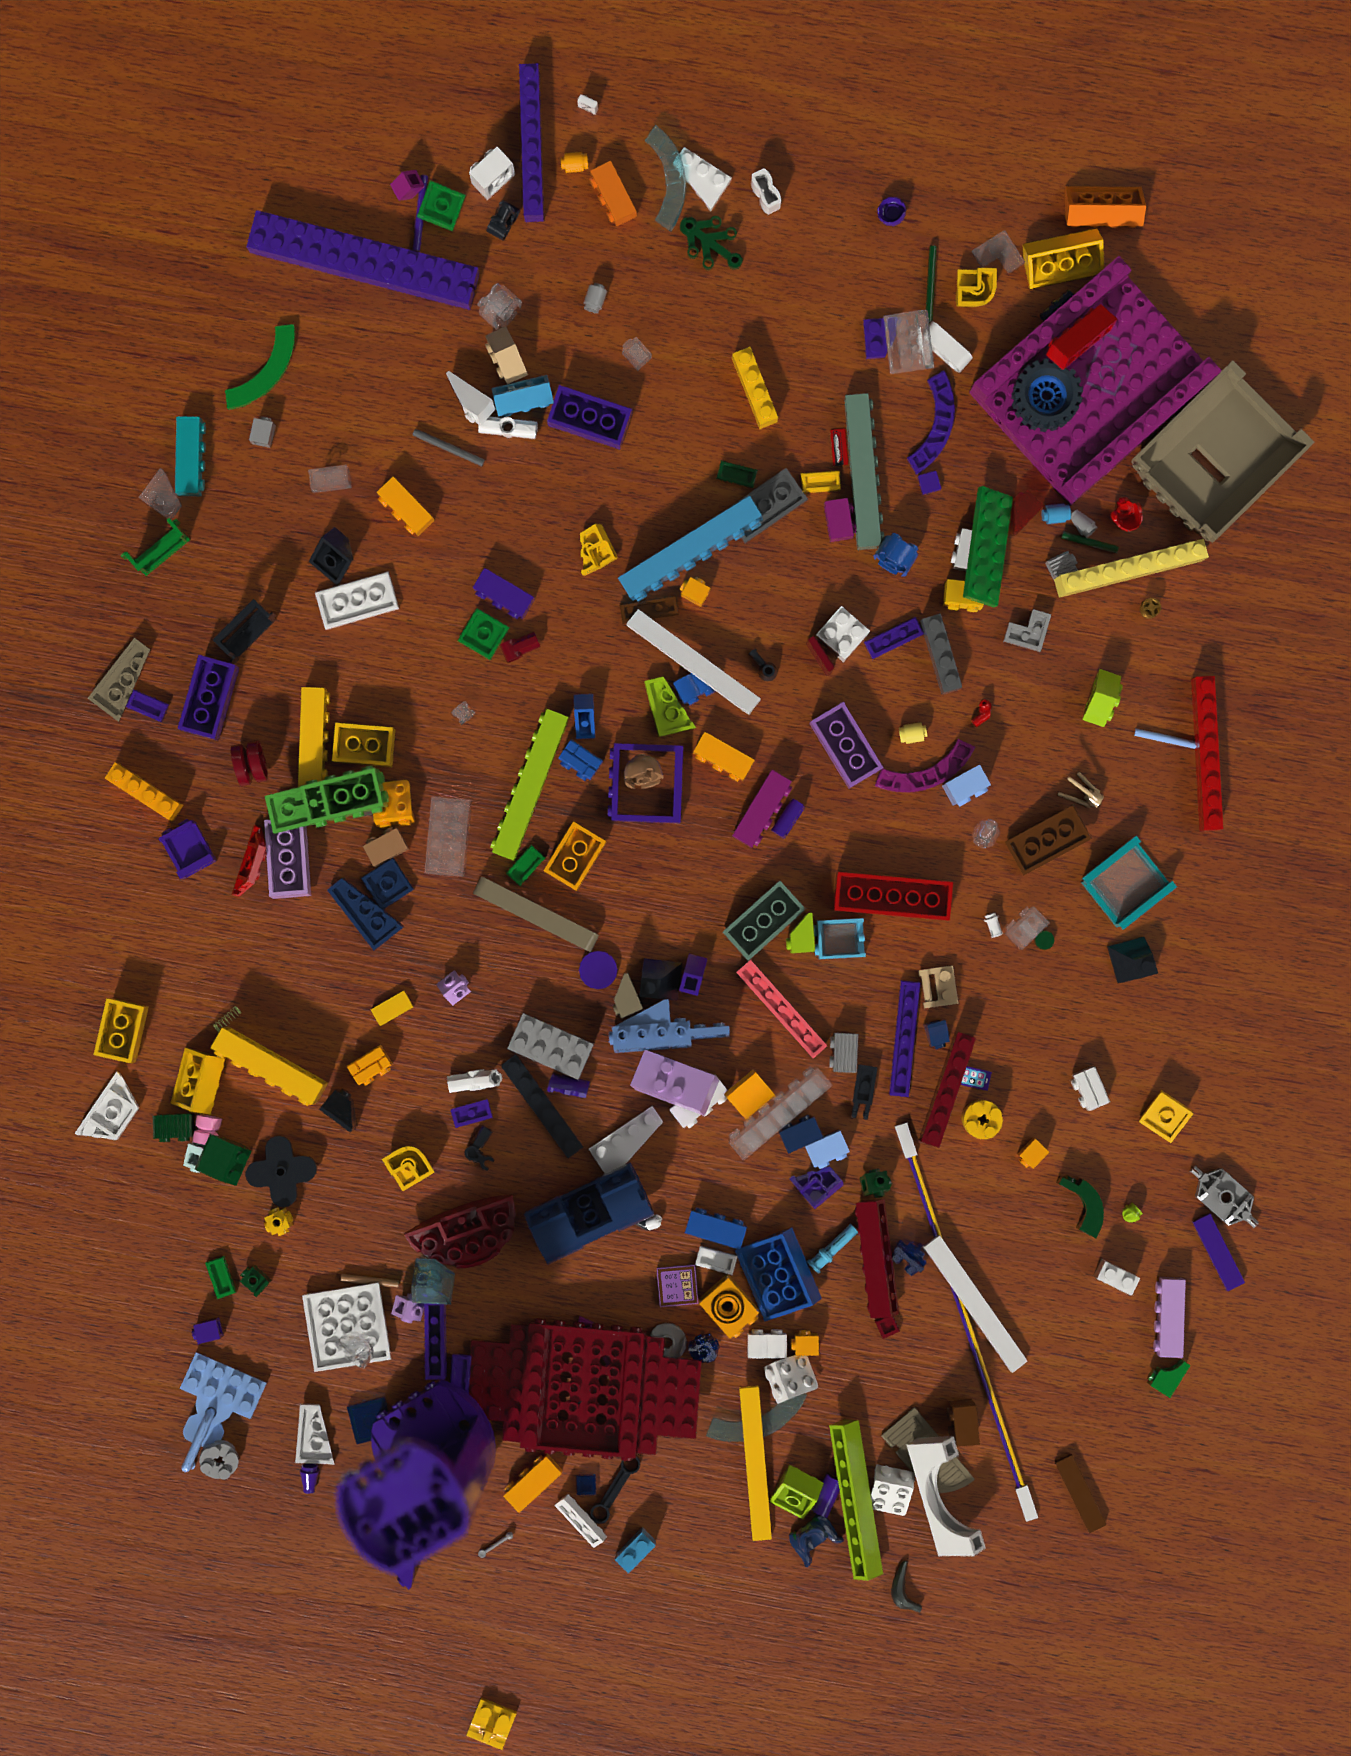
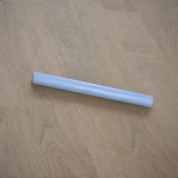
M1135 729L1134 736L1193 749L1196 748V743L1192 740Z

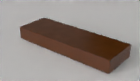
M676 595L619 604L623 624H626L638 609L651 619L679 615Z

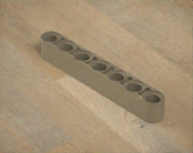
M482 876L473 891V894L589 952L592 951L599 937L598 934Z

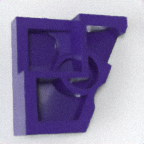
M552 1073L547 1091H556L565 1095L586 1098L590 1081Z
M831 1167L789 1178L814 1209L844 1185L841 1178Z

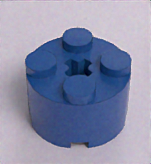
M892 533L891 536H885L873 558L874 560L878 558L880 560L878 564L890 573L896 575L900 572L902 573L901 576L905 577L918 557V547L912 543H906L900 535Z

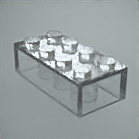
M431 797L425 874L465 877L472 801Z

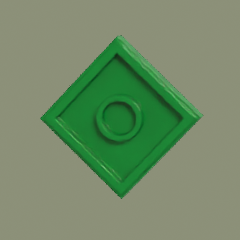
M430 180L417 217L453 232L466 195Z
M476 608L457 641L491 661L510 627Z

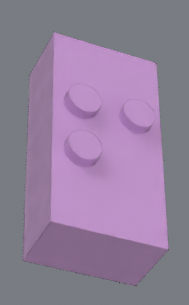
M264 820L269 897L278 899L311 896L307 826L273 834L271 821Z
M644 1050L630 1086L639 1092L705 1116L719 1080L715 1075Z

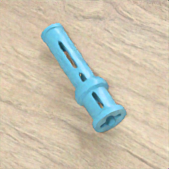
M849 1224L828 1246L820 1248L819 1253L811 1260L808 1259L807 1262L819 1274L820 1269L828 1262L831 1263L832 1257L858 1234V1231Z

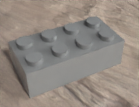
M523 1013L508 1049L575 1079H579L594 1044Z

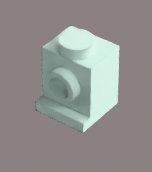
M195 1142L188 1143L183 1166L189 1167L192 1172L200 1173L195 1170V1167L205 1145Z

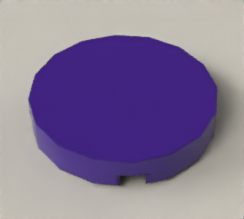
M591 952L580 963V978L590 988H606L616 978V962L606 952Z

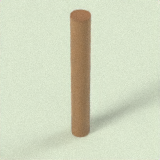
M349 1274L341 1275L342 1282L360 1284L379 1282L380 1286L399 1287V1280Z

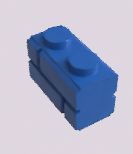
M572 739L558 758L561 761V766L567 770L574 769L577 771L576 776L584 781L586 779L591 781L603 763V760Z

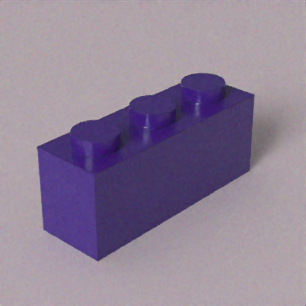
M486 568L483 569L473 586L476 596L483 600L485 598L492 600L491 604L500 610L502 607L509 611L508 614L515 619L519 617L524 619L535 600L530 594Z

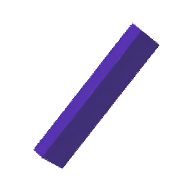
M1208 1213L1192 1221L1226 1291L1244 1284L1245 1282L1211 1214Z

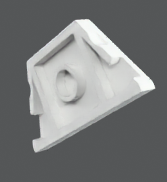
M116 1072L75 1132L76 1135L118 1140L140 1108L120 1072Z

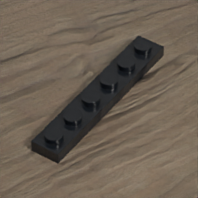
M517 1054L500 1065L568 1159L584 1148Z

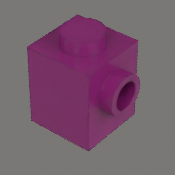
M416 170L402 172L390 184L399 201L412 199L425 187Z

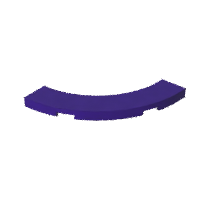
M945 371L927 380L934 397L935 417L931 432L926 441L916 452L907 457L916 475L925 470L939 456L952 430L955 405L952 387Z

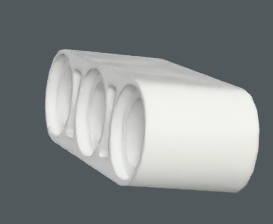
M933 321L919 335L924 344L959 373L973 359L972 355L961 344Z

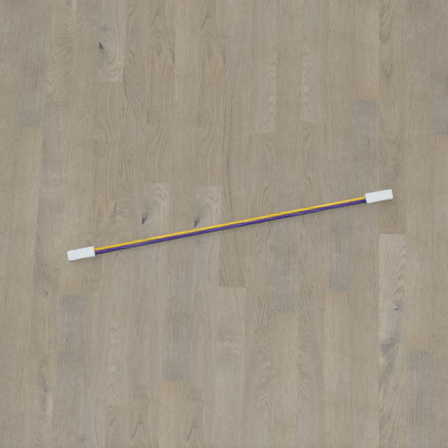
M906 1122L897 1125L895 1129L904 1156L909 1160L934 1238L937 1235H940L942 1238L916 1160L917 1152L908 1124ZM952 1289L1017 1485L1015 1490L1025 1520L1027 1522L1036 1519L1038 1516L1028 1485H1025L966 1307Z

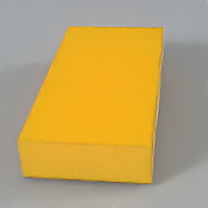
M839 471L801 473L803 493L841 490Z
M404 990L374 1007L371 1011L378 1024L382 1026L414 1006Z

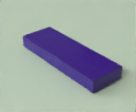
M914 617L865 641L864 644L873 660L924 635V632L917 618Z

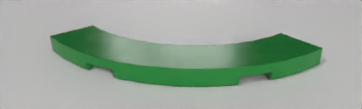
M294 324L275 326L273 351L264 368L247 383L225 390L228 410L251 404L253 401L265 396L281 380L290 364L295 346Z

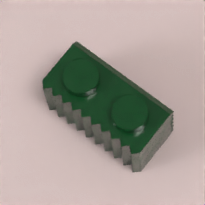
M194 1113L153 1115V1139H159V1142H170V1138H178V1141H190V1137H193L195 1130Z

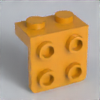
M401 780L382 783L384 791L386 790L388 793L389 802H387L388 807H384L382 812L373 814L376 826L386 829L392 825L404 827L409 826L410 823H415L411 806L409 781Z

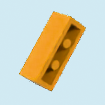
M394 477L377 491V494L380 496L378 501L385 508L389 506L393 510L391 514L398 521L402 519L406 523L404 527L411 535L415 533L419 536L435 521Z
M704 732L693 751L696 754L695 758L703 763L706 761L712 763L713 769L719 772L726 771L729 773L728 777L736 782L739 780L744 781L755 761Z
M546 1453L544 1456L540 1454L533 1461L534 1465L530 1469L526 1467L518 1475L520 1478L515 1483L511 1481L504 1488L506 1491L503 1497L518 1513L562 1474L561 1467L549 1454Z

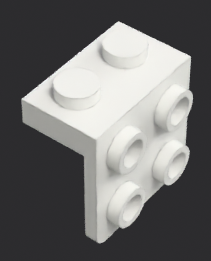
M793 1355L764 1367L765 1376L770 1383L772 1395L776 1399L777 1404L818 1388L817 1380L807 1356Z
M877 1464L874 1486L871 1493L873 1510L901 1516L906 1515L914 1489V1472Z

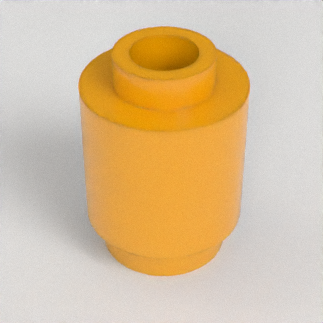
M564 153V157L561 158V168L565 169L566 173L583 172L584 169H588L587 153Z

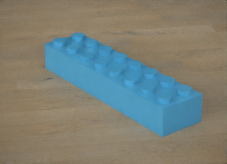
M748 496L618 577L629 597L633 601L637 600L639 602L647 597V592L651 590L657 591L664 586L663 582L668 579L673 581L680 576L679 573L684 569L689 571L696 566L695 563L700 559L705 561L710 558L712 552L716 549L721 551L729 545L728 542L732 539L737 541L745 536V531L750 528L755 530L761 526V521H763L762 515L751 497Z

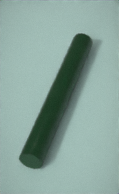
M1063 531L1061 539L1116 554L1119 546Z

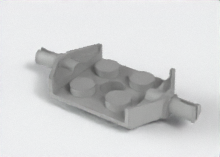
M1196 1165L1192 1167L1193 1169L1190 1172L1199 1180L1195 1197L1222 1219L1226 1225L1229 1226L1242 1220L1247 1221L1253 1228L1256 1227L1255 1224L1258 1225L1259 1221L1251 1216L1250 1213L1254 1196L1226 1171L1218 1168L1203 1173ZM1224 1192H1229L1231 1199L1226 1203L1222 1202L1221 1195Z

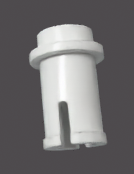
M996 912L985 915L984 920L989 927L991 938L1003 934L998 921L999 915H996Z

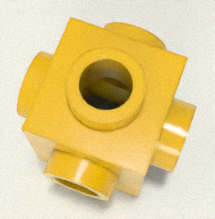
M279 1207L268 1211L269 1215L265 1217L264 1226L267 1232H271L272 1235L278 1234V1236L286 1234L289 1232L288 1228L293 1226V1217L290 1211L286 1210V1207L281 1210ZM275 1219H278L280 1221L279 1226L276 1225L274 1221Z

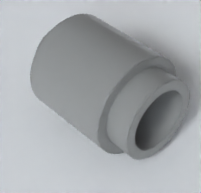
M598 283L589 285L584 300L585 310L598 313L602 309L607 294L603 285Z

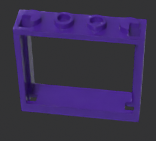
M614 743V748H610V759H613V767H609V778L613 779V785L609 786L608 798H612V805H608V817H611V821L680 824L683 746ZM620 750L675 752L673 817L617 815Z

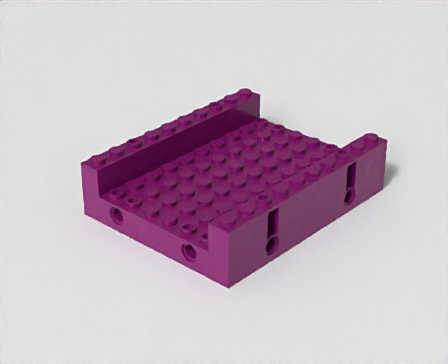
M1120 256L973 384L969 392L1069 506L1075 503L1183 408L1222 371L1210 357L1203 361L1128 277L1132 270ZM1102 304L1118 320L1108 334L1067 367L1069 371L1072 368L1076 371L1074 376L1075 378L1080 377L1079 387H1083V393L1081 394L1083 398L1078 411L1062 428L1059 426L1054 431L1047 429L1046 432H1040V428L1033 430L1030 429L1031 425L1029 423L1025 426L1022 423L1023 418L1021 416L1017 418L1015 415L1017 410L1012 407L1014 399H1011V395L1018 377L1028 365L1031 366L1037 360L1040 363L1043 359L1049 358L1046 355L1050 348L1048 346L1055 337L1060 338L1062 332L1067 327L1071 329L1078 318L1081 317L1083 319L1092 307L1095 309ZM1042 393L1044 400H1051L1049 393Z

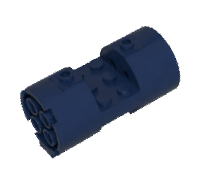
M630 1162L595 1178L594 1181L526 1210L524 1216L543 1258L549 1265L583 1249L584 1245L616 1230L620 1232L654 1216V1211Z

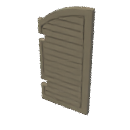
M915 1407L881 1435L891 1448L895 1445L899 1447L895 1453L911 1472H914L907 1444L917 1438L939 1437ZM957 1457L941 1464L937 1475L939 1493L958 1490L975 1480Z

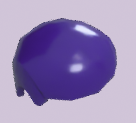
M897 197L884 199L877 208L878 218L886 226L899 225L906 216V206Z

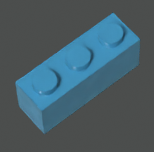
M547 375L492 388L498 417L511 416L513 413L520 411L528 412L536 407L545 408L554 402Z

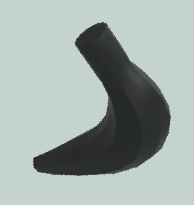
M903 1561L893 1579L891 1596L897 1607L920 1613L922 1605L911 1601L905 1593L907 1561Z

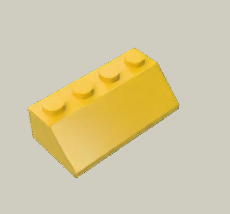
M1098 229L1023 244V260L1029 288L1032 289L1098 275L1104 269L1103 238Z

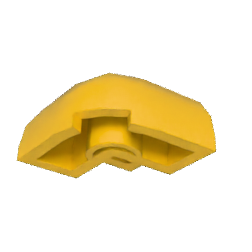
M997 268L957 270L956 306L978 307L990 302L996 292Z
M405 1146L382 1159L402 1191L435 1173L426 1156L415 1147Z

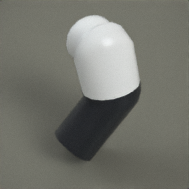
M655 1214L652 1218L635 1225L646 1231L653 1230L661 1226L662 1217Z

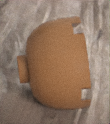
M646 754L636 755L626 764L624 770L625 784L627 787L636 789L635 785H641V789L653 787L661 782L660 778L663 779V772L659 762L651 756H646Z

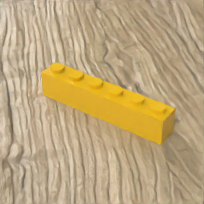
M301 687L298 788L306 785L307 781L317 780L319 782L325 780L324 777L328 776V771L325 769V761H328V750H325V742L329 741V731H326V723H329L330 715L326 710L327 704H330V693H327L325 688Z

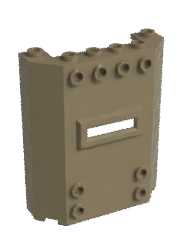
M1234 361L1228 364L1131 461L1134 469L1143 480L1144 486L1149 490L1152 489L1157 494V499L1163 504L1166 503L1170 507L1171 513L1184 521L1183 524L1188 530H1193L1212 543L1315 443L1302 429L1296 432L1243 379L1246 373ZM1196 448L1225 476L1220 483L1191 455Z

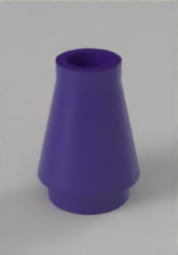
M305 1463L300 1469L303 1492L306 1494L315 1492L319 1473L317 1464Z

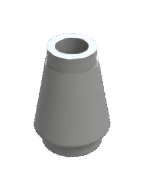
M1078 509L1071 514V521L1081 536L1084 535L1087 538L1097 529L1096 522Z

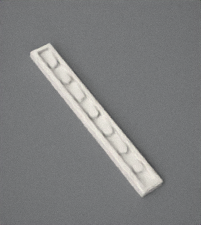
M639 609L627 622V626L746 714L750 715L761 699Z
M937 1235L923 1246L1010 1372H1015L1028 1362L941 1236Z

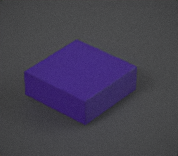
M937 471L917 476L922 495L941 490Z

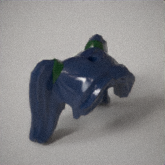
M818 1514L798 1531L795 1530L789 1534V1541L803 1560L805 1567H809L812 1563L810 1550L823 1543L827 1538L834 1543H842L844 1541V1538L838 1535L831 1522L826 1517Z

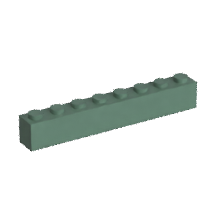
M868 393L845 395L844 403L857 550L878 549L884 539V532L880 531V524H883L882 512L878 511V505H881L880 493L877 494L876 486H879V475H875L878 459L877 455L874 456L873 448H876V438L872 437L871 430L875 428L874 418H870V411L873 410V401L869 399Z

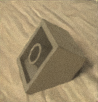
M629 973L624 974L614 998L615 1004L612 1005L616 1016L620 1015L621 1018L643 1009Z

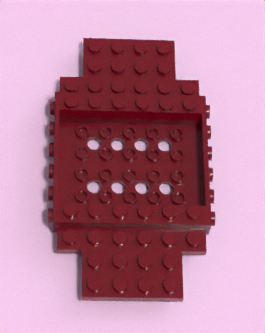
M535 1318V1321H531L529 1325L511 1324L510 1343L484 1340L471 1341L469 1395L479 1404L488 1420L504 1421L502 1441L520 1442V1448H525L527 1452L544 1450V1453L555 1454L558 1451L563 1452V1455L574 1456L575 1453H579L583 1457L601 1455L603 1459L621 1457L623 1461H632V1458L635 1459L638 1453L656 1455L658 1436L697 1438L702 1360L665 1357V1337L648 1336L646 1331H642L641 1327L623 1329L621 1325H611V1328L603 1327L604 1324L592 1323V1326H585L584 1322L565 1324L564 1320H554V1323L546 1322V1319ZM564 1352L572 1354L573 1360L570 1363L563 1361L562 1355ZM603 1355L611 1358L609 1366L601 1364L600 1358ZM568 1371L571 1374L569 1382L562 1381V1372ZM601 1375L609 1377L610 1382L608 1385L605 1386L599 1383ZM561 1391L569 1392L570 1399L568 1401H562L559 1398ZM600 1394H605L608 1397L607 1404L601 1405L598 1403L597 1398ZM560 1410L568 1412L569 1417L567 1420L562 1421L558 1418ZM598 1414L606 1415L607 1421L605 1424H599L596 1421Z

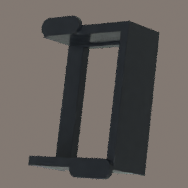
M253 599L213 641L232 658L230 662L235 664L239 657L276 621L274 618L276 615L273 612L269 613ZM255 608L258 609L225 643L222 642Z

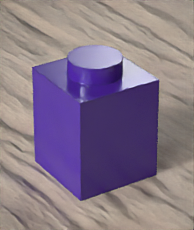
M219 1317L197 1322L193 1325L192 1336L194 1340H197V1344L221 1339L224 1336Z

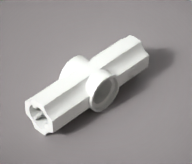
M488 417L481 426L478 425V432L502 435L507 438L536 439L538 423L535 421L516 420L510 417ZM510 423L513 425L510 431L503 430L506 424Z

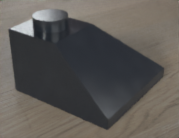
M334 527L322 536L308 561L337 586L341 583L354 560L349 538Z
M1144 936L1107 946L1117 984L1158 974L1154 956Z
M644 958L639 997L678 1001L682 963Z
M343 1088L341 1090L336 1089L319 1110L347 1131L352 1132L357 1128L354 1101L350 1098L351 1094Z

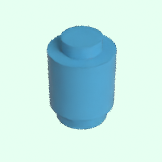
M1064 503L1045 505L1041 512L1042 520L1046 521V524L1065 523L1066 520L1071 519L1070 506Z

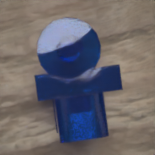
M902 1240L897 1242L892 1253V1260L899 1264L905 1259L908 1262L905 1266V1271L910 1276H913L918 1271L921 1273L927 1263L923 1259L925 1254L921 1251L923 1246L921 1243L915 1246L911 1242L908 1245Z

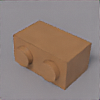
M388 828L382 832L383 836L379 838L374 836L365 841L366 845L363 848L373 867H377L409 850L398 828Z

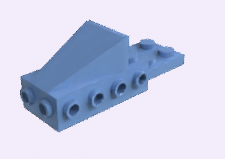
M665 999L612 1027V1032H609V1043L613 1045L615 1053L690 1048L691 1040L729 1037L730 1032L729 1026H725V1023H715L713 1027L707 1028L705 1024L694 1025V1029H690V1021H686V1018L674 1019V1022H670L669 999Z

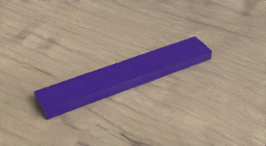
M900 981L889 1095L909 1097L920 982Z

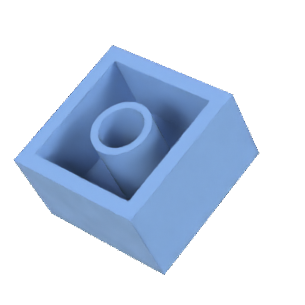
M978 765L942 785L952 805L958 804L960 807L971 801L970 796L975 795V797H978L987 792V787L991 784L981 766Z

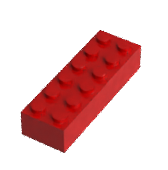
M837 872L833 911L950 921L953 882Z

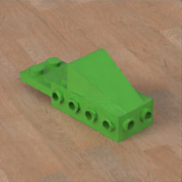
M373 766L361 768L362 771L354 773V770L347 771L340 777L331 775L324 777L325 780L323 781L311 780L299 788L266 795L265 800L273 834L309 825L322 827L328 825V821L333 820L335 823L346 821L348 816L353 815V818L365 816L364 812L371 811L372 814L382 812L384 807H388L387 802H389L388 793L386 790L384 791L382 784L385 783L383 772L373 768Z

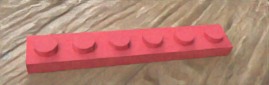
M751 960L736 972L812 1058H815L827 1047L825 1042Z

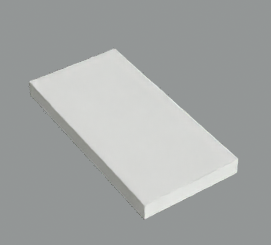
M389 572L315 592L326 630L399 609Z

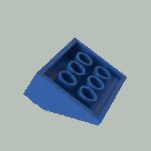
M792 1227L745 1245L740 1250H735L764 1321L813 1306L822 1299Z

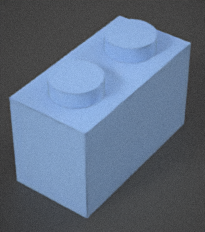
M840 1130L805 1146L814 1168L819 1167V1169L830 1165L829 1161L833 1159L839 1161L846 1158V1154L850 1152Z

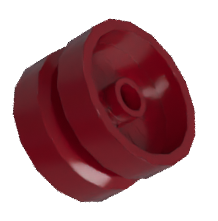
M259 740L248 742L246 749L242 744L231 746L232 764L237 781L241 787L251 785L253 778L258 783L268 781L267 763Z

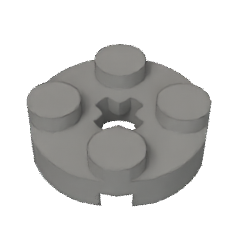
M217 1440L215 1443L204 1446L199 1458L202 1473L211 1478L223 1480L229 1478L234 1473L239 1462V1456L233 1444L224 1440ZM221 1456L223 1462L217 1463L214 1458L218 1459Z

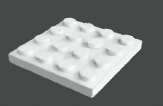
M379 1282L302 1295L314 1372L391 1359Z

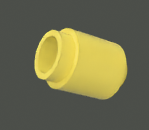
M921 722L903 725V727L899 728L901 743L924 741V737H927L926 725L922 726Z

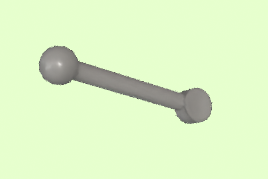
M507 1532L505 1537L485 1550L481 1549L478 1553L479 1557L484 1558L487 1552L507 1539H512L513 1533Z

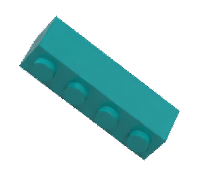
M176 416L175 493L178 496H202V491L205 490V481L202 479V472H205V461L202 460V453H205L206 450L205 441H203V434L206 433V424L200 417Z

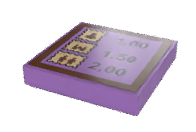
M695 1264L657 1268L660 1307L698 1304Z

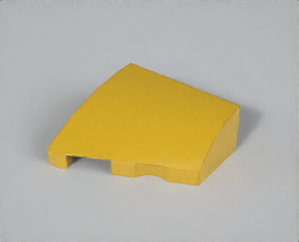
M594 524L580 533V542L582 543L581 557H583V570H581L583 576L606 566L618 558L602 525Z

